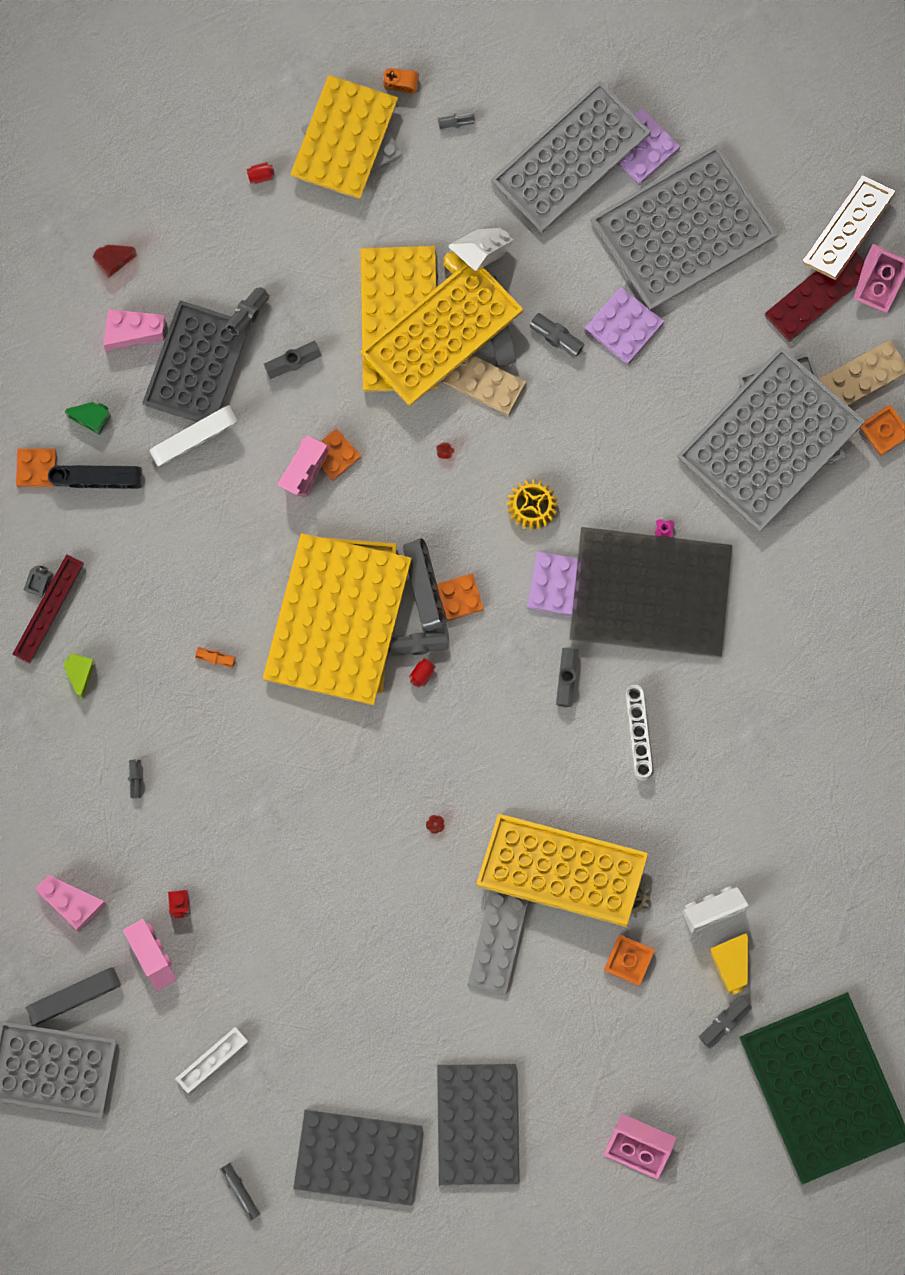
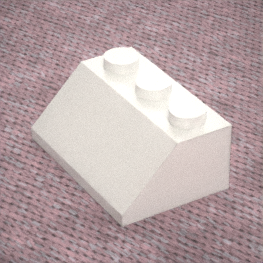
M501 228L477 229L451 243L448 247L472 269L477 271L501 258L514 240Z
M729 886L721 890L722 894L717 896L710 894L704 897V901L697 904L694 901L685 905L686 909L682 913L691 933L744 912L748 904L738 887L732 889Z

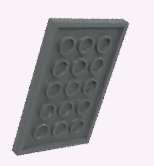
M179 300L142 404L194 422H199L220 410L251 323L245 327L239 336H233L225 329V324L232 316Z
M516 1064L437 1065L439 1185L518 1184Z
M305 1110L293 1189L411 1206L422 1126Z

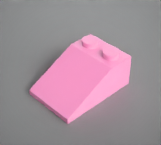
M873 243L865 259L854 299L887 313L905 278V257Z

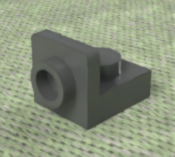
M41 565L30 569L24 591L42 597L47 582L53 573L48 571L47 567Z

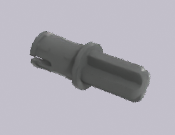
M473 113L454 114L453 116L438 118L439 130L450 127L458 128V126L475 123Z
M136 759L129 760L128 781H130V797L138 799L142 796L141 781L143 777H141V760L136 762Z

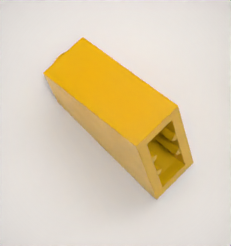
M746 933L709 950L728 994L731 992L734 995L744 991L743 987L747 985L748 936Z

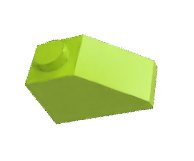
M71 653L70 657H67L64 662V669L77 695L83 699L95 662L93 659Z

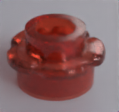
M445 442L436 447L437 456L442 459H450L455 450L451 448V444Z
M431 815L428 818L429 820L426 821V828L433 834L442 832L445 828L444 819L441 816Z

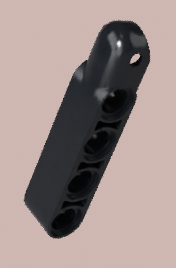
M57 465L49 470L48 481L53 486H68L71 488L138 489L142 488V467Z

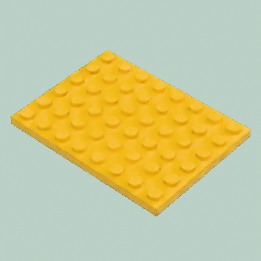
M301 533L262 679L375 706L412 558Z

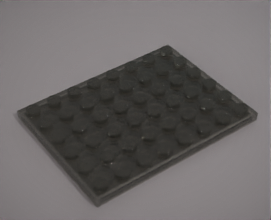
M581 527L569 640L721 658L732 545Z

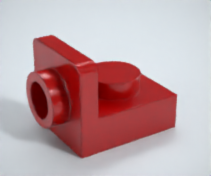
M188 890L168 892L170 916L185 918V914H190Z

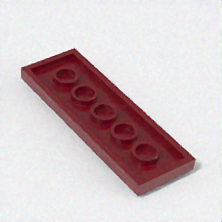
M855 252L836 280L815 271L765 312L764 316L788 342L792 341L858 286L865 260Z

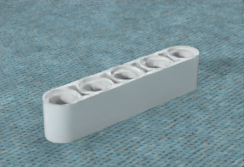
M230 405L154 446L149 452L157 466L161 467L238 423V420Z
M631 685L626 691L625 700L635 777L640 781H645L651 776L652 761L644 693L640 686ZM631 691H636L639 693L640 697L638 699H632L629 696V693ZM633 710H639L642 716L639 718H635L632 716L631 712ZM635 729H641L643 730L644 735L641 737H637L634 735L633 731ZM639 747L644 748L646 754L639 756L636 753V749ZM644 766L648 769V773L641 775L638 772V768Z

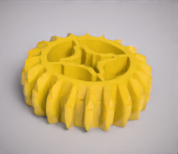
M532 479L531 484L525 480V486L518 483V489L512 488L513 494L508 495L511 501H507V506L510 507L507 512L513 513L510 518L511 520L517 519V526L521 522L523 523V529L530 525L529 529L533 530V525H536L539 530L541 529V523L546 527L548 525L546 520L552 522L553 517L551 515L557 514V511L554 510L558 508V504L554 503L557 501V496H552L554 494L553 489L547 491L549 489L548 484L542 487L543 481H539L537 485L535 484V479ZM529 492H538L540 495L532 496ZM522 495L525 504L518 510L517 501ZM547 500L548 508L542 514L539 506L543 504V501ZM529 502L532 504L536 503V507H529ZM531 513L537 518H528L524 515Z

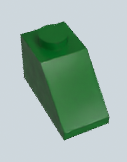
M90 402L65 410L68 418L100 435L111 417L108 411L109 408L101 403L97 405L94 402Z

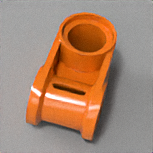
M395 68L385 70L383 85L386 89L411 94L417 92L419 79L417 71Z

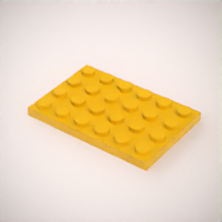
M328 74L291 170V177L361 200L397 105L398 97Z

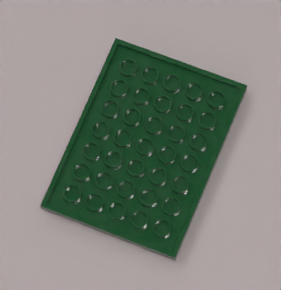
M848 992L739 1037L801 1185L905 1142L904 1120Z

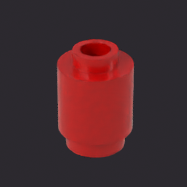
M268 162L250 166L251 168L246 169L250 183L258 184L269 181L275 175L273 165H269Z
M423 658L409 675L410 683L418 688L420 686L425 687L434 674L436 666Z

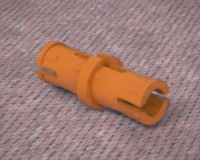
M202 647L197 648L195 655L196 659L211 662L212 665L218 664L233 668L236 658L235 656L220 653L219 650L213 651Z

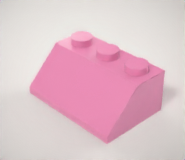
M621 1114L604 1156L655 1179H659L676 1137Z

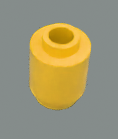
M448 252L443 258V266L452 273H455L466 263L454 252Z

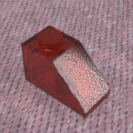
M105 245L104 247H99L92 257L95 264L110 278L135 258L137 253L133 246Z

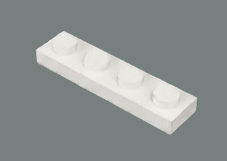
M236 1027L233 1028L175 1079L188 1094L191 1093L242 1049L248 1041Z

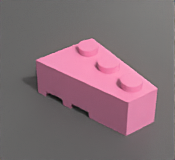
M108 309L103 344L105 351L108 352L112 351V349L127 348L131 345H142L164 340L166 329L165 316Z
M307 435L306 438L302 439L299 450L277 485L306 498L331 446Z
M50 875L35 888L78 932L106 905L103 900Z
M141 919L123 929L128 942L156 991L177 980L170 967L172 965L170 958L167 954L163 955L161 951L164 949L159 938L155 940L153 936L156 932L151 923L146 924L144 919Z

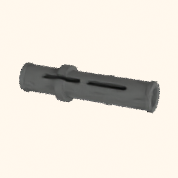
M231 1163L220 1168L229 1184L227 1185L228 1188H231L249 1220L251 1221L259 1216L261 1213L256 1208L242 1183V1178L238 1177Z

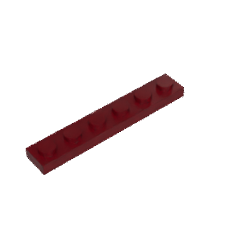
M66 554L12 653L13 656L29 664L31 663L84 565L82 561Z

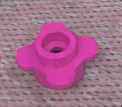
M658 519L656 521L657 530L655 531V536L672 538L674 535L672 529L675 523L672 520L663 521Z

